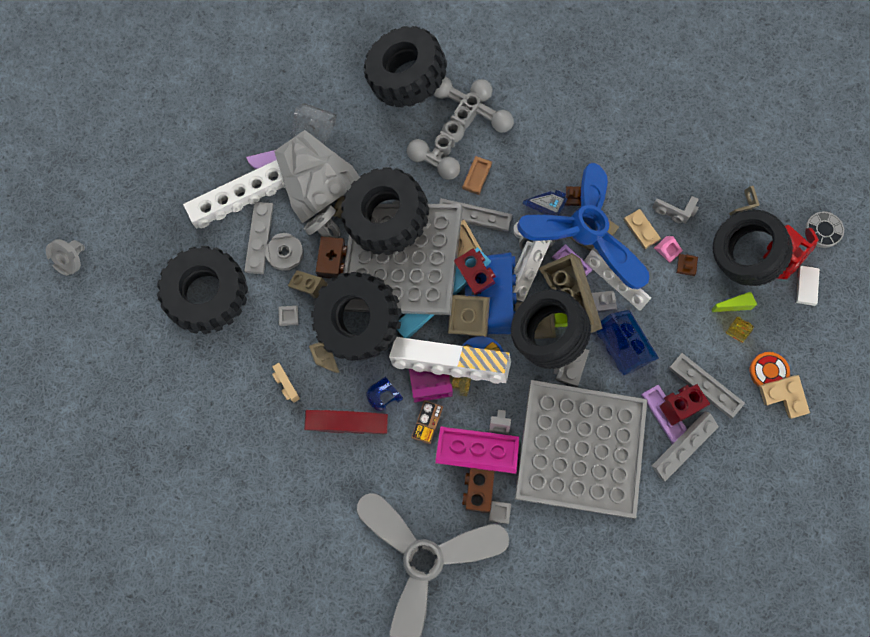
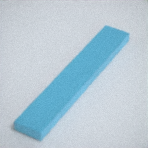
M480 250V252L482 253V255L484 256V258H485V260H486V261L483 262V264L485 265V267H487V266L491 263V261H490V259ZM474 258L466 261L467 267H474L476 265V259ZM456 267L453 295H457L468 284L458 267ZM405 314L399 320L401 327L397 330L404 338L409 339L434 314Z

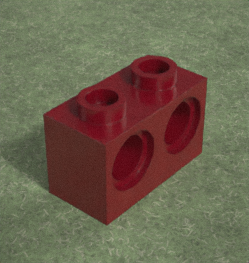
M472 248L453 260L475 295L495 284L493 278L496 276L490 267L486 269L483 264L486 260L480 250L476 252ZM474 258L476 259V265L474 267H467L466 261ZM480 274L487 276V280L483 284L476 282V278Z
M698 384L692 387L686 385L678 390L679 394L675 395L673 392L663 398L665 402L659 405L671 426L710 405Z

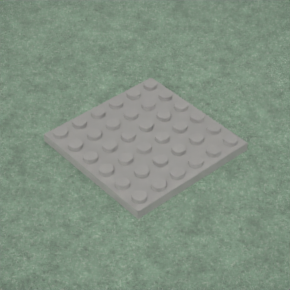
M379 204L371 215V222L383 223L390 220L397 213L400 204ZM427 204L429 206V214L426 215L428 223L426 227H423L424 232L422 235L415 239L413 245H408L405 247V250L401 252L395 251L391 255H385V253L377 255L371 251L367 252L349 235L344 273H366L384 280V284L389 285L393 289L392 294L398 297L399 303H397V306L401 308V313L451 315L456 264L453 260L457 259L463 212L462 204ZM360 298L352 299L344 309V311L370 312L366 302Z
M531 380L528 391L515 500L636 519L647 399Z

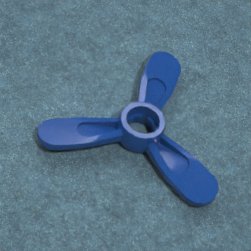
M590 163L585 167L581 184V207L571 217L525 215L517 223V229L520 234L529 240H557L572 236L575 241L582 245H593L609 268L631 289L638 290L643 288L649 281V272L642 262L626 246L607 232L609 221L601 208L605 200L608 179L605 171L598 164Z

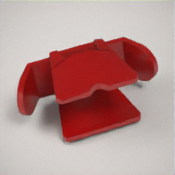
M790 225L785 226L792 240L793 254L789 266L786 267L783 274L779 275L778 279L787 280L815 249L819 239L812 228L805 230V239ZM773 241L767 246L768 251L763 256V259L771 252ZM800 244L807 247V249L802 251L799 248Z

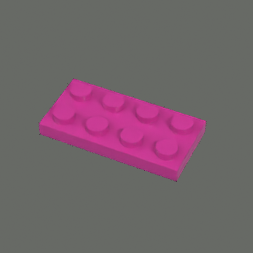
M440 427L435 463L516 474L519 436Z

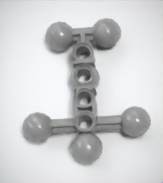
M445 77L442 79L439 89H436L433 95L440 99L449 97L460 104L456 108L454 116H451V120L443 125L440 135L435 139V148L432 152L429 151V146L424 140L415 139L408 144L407 155L414 162H428L437 168L439 175L443 179L452 180L459 175L460 164L455 158L446 156L450 154L451 147L454 148L455 143L462 139L466 128L469 127L476 115L479 114L490 120L493 128L500 133L508 132L513 127L514 118L507 110H498L496 112L480 103L487 101L493 92L492 86L487 80H476L471 85L470 93L464 94L453 88L451 80ZM446 144L447 146L441 147L439 145Z

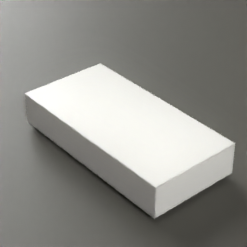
M806 266L798 268L796 303L817 305L819 268Z

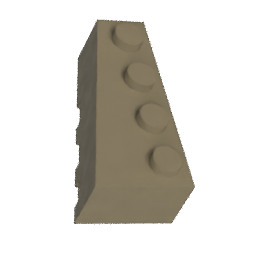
M571 253L538 268L544 275L549 287L569 293L584 308L591 322L590 333L603 329L579 257Z

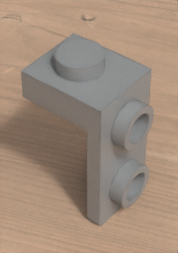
M692 196L684 211L658 198L652 208L660 215L666 214L672 217L673 221L686 224L690 216H695L699 208L696 206L699 199Z

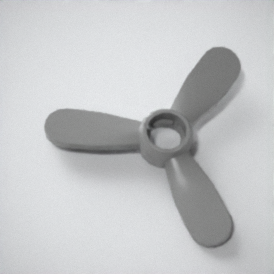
M369 493L364 495L357 504V514L360 520L380 539L404 554L403 565L410 576L396 607L390 637L422 636L427 613L428 581L440 574L444 564L474 562L493 557L504 552L509 545V536L505 528L498 524H489L464 532L438 546L435 542L427 539L416 540L401 516L381 496ZM419 547L431 551L433 555L438 557V559H435L432 569L429 570V574L426 575L425 572H420L414 566H410V562H412L413 556Z

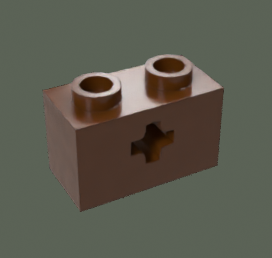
M321 236L315 271L318 277L338 278L339 274L344 273L345 263H343V256L346 257L347 245H345L344 239Z

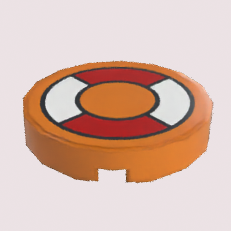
M774 352L759 354L751 362L749 368L752 380L758 387L790 377V367L787 361L781 355Z

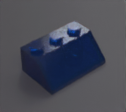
M630 310L611 313L601 320L603 329L597 330V335L604 342L607 352L613 357L617 369L623 376L633 373L659 359Z

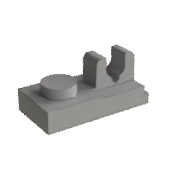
M614 291L592 293L597 312L617 310Z

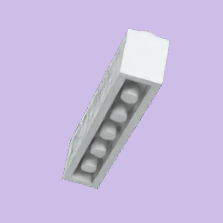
M275 160L184 203L183 205L195 228H205L209 225V222L221 220L226 217V214L232 211L238 212L243 209V206L249 203L254 204L260 198L266 195L272 196L276 193V190L285 188L278 162ZM244 192V195L238 196L239 193ZM228 200L226 204H221L223 201ZM211 208L209 212L204 213L206 209Z

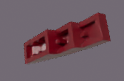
M305 410L304 430L330 433L387 434L388 414Z

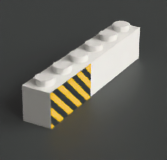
M396 337L389 356L392 366L398 369L407 368L417 372L427 371L436 375L447 374L456 378L467 377L476 381L487 380L496 384L507 382L511 365L510 353L401 337Z

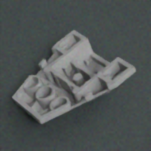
M305 130L274 151L291 207L302 223L344 195L351 188V184L360 178L351 164Z

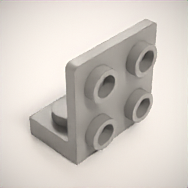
M585 349L569 365L554 369L553 374H556L555 380L578 387L589 350Z

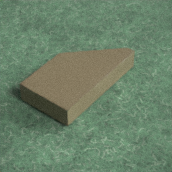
M318 342L309 346L316 365L339 373L333 353L327 352L324 349L323 343Z

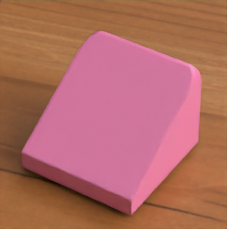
M666 236L654 247L669 263L683 251L673 236Z

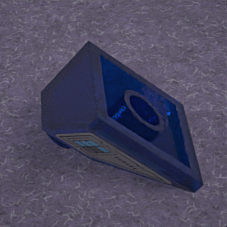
M555 190V193L549 191L526 199L522 204L546 215L561 216L568 199L565 198V193Z

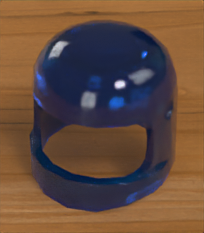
M386 376L371 385L366 391L369 404L377 411L386 410V405L392 401L399 403L403 400L401 394L391 385ZM385 391H391L394 398L383 404L380 395Z

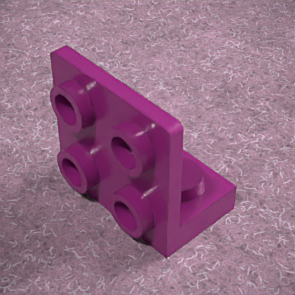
M409 369L414 403L453 397L449 375H436L432 372H417Z

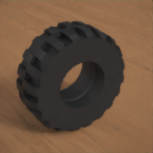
M403 26L399 29L390 30L391 32L383 34L378 41H375L371 50L368 51L367 59L364 62V76L377 98L381 102H385L386 105H395L399 108L415 106L419 102L426 101L425 99L429 96L431 97L436 89H439L447 67L444 52L433 34L426 29H420V27ZM416 61L408 70L395 73L404 63Z
M384 167L380 170L377 168L367 174H362L361 178L351 184V188L344 195L345 201L341 205V210L343 211L341 219L345 230L362 249L377 255L382 253L391 255L395 251L401 252L405 250V247L408 245H413L415 239L424 232L423 227H426L428 223L426 215L429 214L428 200L418 182L409 173H404L403 170L397 168L392 170L391 167ZM386 200L400 201L397 213L390 220L383 223L371 222V215L380 203Z
M196 246L190 247L188 251L177 253L178 256L174 259L171 258L167 262V267L162 269L160 273L162 276L161 280L159 279L157 282V288L160 290L157 293L158 300L161 302L160 306L167 316L183 330L188 329L191 333L196 334L198 331H201L203 334H209L214 329L220 331L225 324L230 325L234 322L233 318L241 314V306L246 304L247 298L245 294L248 293V286L245 283L246 278L232 256L228 253H223L221 249L215 247L212 250L209 246H201V248H196ZM203 276H213L219 280L218 291L211 300L202 304H193L187 300L188 288L196 279Z
M360 272L342 273L338 275V278L328 280V285L322 286L318 291L319 296L313 301V305H315L314 311H311V318L314 320L312 328L313 331L317 332L316 338L318 342L323 343L324 349L329 353L333 352L335 357L352 361L374 358L380 355V352L386 351L390 347L389 343L395 341L397 337L396 330L401 327V322H399V315H402L401 308L397 306L399 300L396 295L392 294L393 289L389 285L384 284V280L379 277ZM354 298L363 299L370 310L369 325L359 335L350 333L343 321L344 309Z

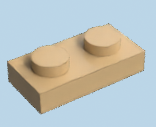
M640 209L624 218L625 223L644 249L660 241V236Z
M280 363L272 366L275 371L272 374L278 384L281 382L284 386V389L281 391L287 400L291 399L293 403L300 400Z

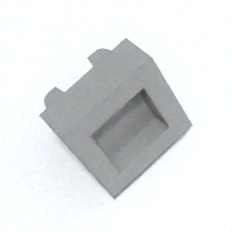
M498 410L497 417L491 416L489 432L509 434L511 419L505 418V410Z

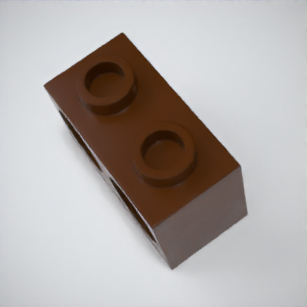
M470 468V473H466L464 485H468V493H463L462 505H466V511L490 513L495 471ZM482 476L485 483L480 486L476 485L473 481L474 477ZM473 496H480L483 503L480 506L473 505L471 502Z

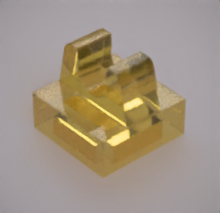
M736 317L727 329L726 334L743 343L752 332L754 326L750 322L742 320L741 317Z
M453 377L452 388L459 389L460 396L467 397L471 378L463 377L461 379Z

